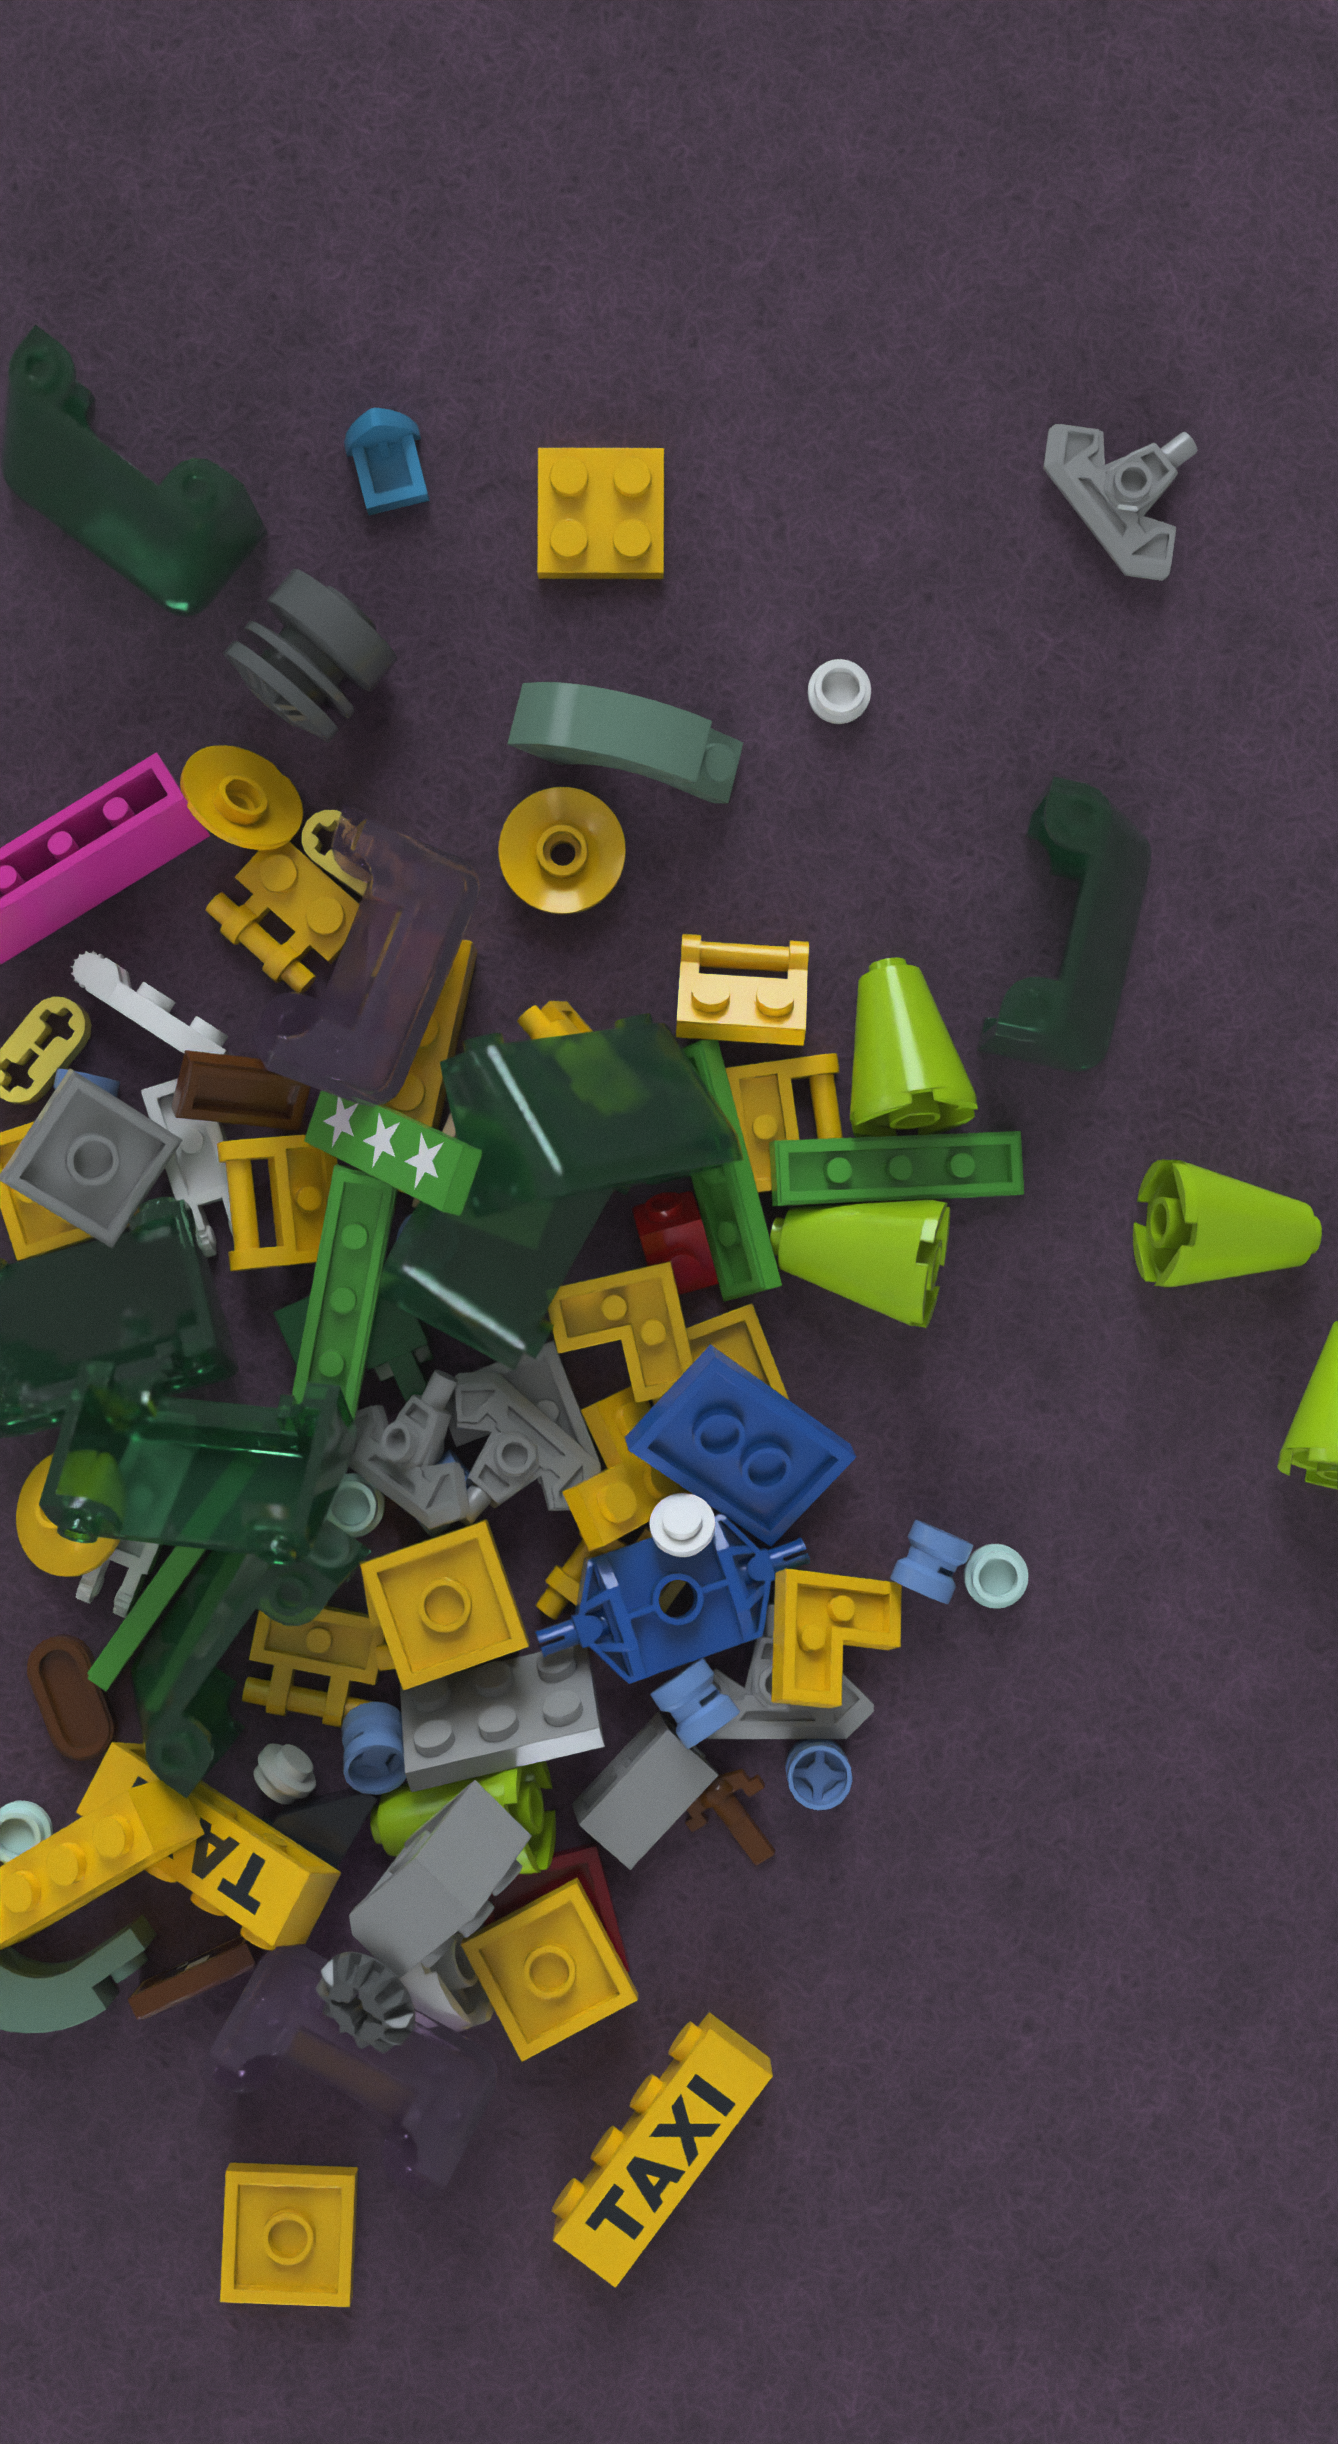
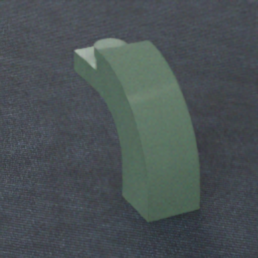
M532 682L522 684L507 744L555 764H588L620 769L652 778L708 802L729 803L744 742L712 729V721L648 698L588 685L561 682Z
M142 1914L90 1952L66 1962H41L20 1954L11 1946L1 1949L0 2030L17 2033L58 2031L76 2026L106 2010L119 1994L108 1976L111 1975L113 1980L119 1983L149 1960L144 1950L157 1934Z

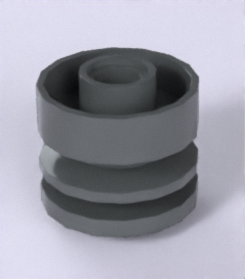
M293 569L266 601L274 616L284 626L282 630L277 634L264 625L255 621H249L244 630L263 651L260 656L238 641H233L223 654L238 671L245 682V686L269 709L293 727L296 726L308 731L322 741L329 743L339 730L326 713L320 709L321 705L324 703L341 716L350 718L355 710L348 697L338 687L341 681L346 679L361 689L372 691L398 659L389 644L375 631L377 629L375 624L352 601L333 587H325L310 575L299 569Z

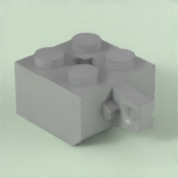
M474 1780L404 1843L405 1848L367 1897L356 1905L349 1914L352 1935L399 1979L419 1962L427 1969L432 1967L456 1940L454 1934L457 1931L466 1938L476 1931L488 1918L494 1906L487 1899L491 1893L494 1896L501 1893L519 1874L523 1866L516 1858L532 1835Z

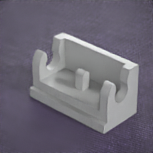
M658 1711L572 1803V1807L579 1826L631 1870L719 1774L704 1759L706 1755L698 1747L693 1746L686 1749L676 1734V1727Z

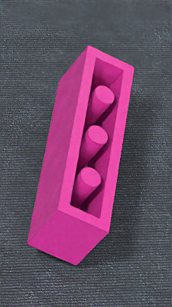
M157 752L0 848V965L210 836L207 829L188 809V801L181 792L180 786Z

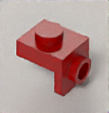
M687 1191L679 1194L675 1192L660 1193L648 1199L646 1203L632 1208L647 1265L652 1266L671 1261L679 1295L719 1284L693 1192Z

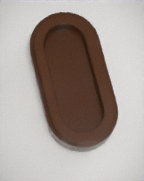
M59 1634L43 1640L33 1649L27 1662V1676L55 1748L69 1759L86 1761L99 1756L109 1748L117 1733V1718L107 1691L87 1679L89 1677L87 1673L95 1663L94 1656L88 1645L73 1635Z

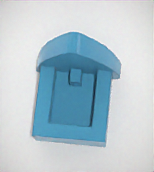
M371 408L367 410L350 426L344 439L347 457H354L368 515L430 501L415 440L421 439L418 425L408 416L389 409Z

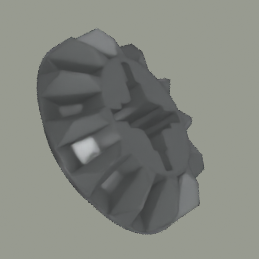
M344 1952L334 1956L321 1970L322 1979L315 1989L319 1996L326 2001L322 2013L337 2021L340 2025L339 2034L347 2032L354 2037L360 2049L372 2045L383 2054L395 2045L401 2046L410 2036L416 2019L414 2005L404 1984L387 1966L375 1958L362 1953Z

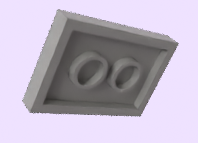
M579 1644L547 1655L545 1658H543L541 1652L504 1661L489 1662L482 1666L446 1675L404 1691L400 1685L404 1766L411 1792L605 1747L591 1657L588 1647L582 1648Z

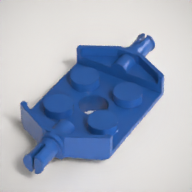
M716 1512L713 1513L715 1518L714 1536L711 1542L696 1555L690 1557L670 1555L661 1550L655 1544L653 1538L650 1537L596 1557H586L583 1562L575 1615L570 1616L571 1619L534 1631L538 1643L562 1636L556 1640L538 1645L543 1658H545L547 1655L578 1644L582 1648L589 1647L625 1682L630 1684L762 1637L765 1628L771 1581L775 1580V1573L778 1571L810 1564L809 1555L804 1552L783 1559L786 1556L806 1550V1546L802 1538H797L795 1541L769 1550L766 1548L759 1549L722 1513ZM674 1580L687 1582L694 1595L692 1607L686 1614L680 1617H669L662 1611L659 1604L661 1590L667 1583Z

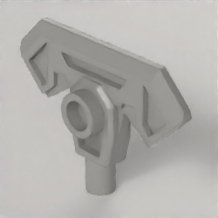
M1064 424L1052 426L1048 430L1043 469L1125 576L1163 581L1169 576L1176 526L1145 517V514L1178 475L1176 468L1197 453V446L1191 436L1186 432H1182L1162 448L1156 443H1152L1105 465L1103 431Z
M434 1370L423 1395L413 1394L399 1412L395 1422L390 1425L388 1424L383 1406L374 1405L357 1411L352 1433L339 1431L343 1462L429 1529H437L464 1519L469 1509L464 1469L461 1468V1464L451 1462L435 1465L443 1455L444 1439L451 1418V1413L445 1407L458 1382L455 1377L441 1370Z
M497 1372L458 1373L455 1376L458 1382L452 1392L456 1429L490 1434L465 1481L469 1486L467 1489L469 1509L464 1519L459 1521L467 1526L471 1525L488 1505H491L493 1508L498 1507L539 1477L548 1511L570 1510L562 1492L600 1473V1462Z
M768 1602L764 1634L755 1640L745 1688L719 1669L715 1668L713 1670V1684L719 1693L731 1697L740 1713L707 1738L847 1739L874 1712V1704L843 1672L842 1706L820 1708L771 1702L774 1602Z

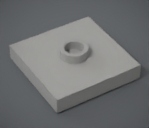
M70 1068L0 1173V1181L113 1248L183 1140Z

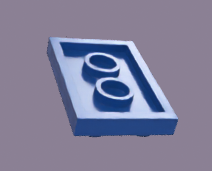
M711 1344L625 1436L630 1452L692 1494L702 1498L708 1505L770 1547L856 1458L850 1443Z

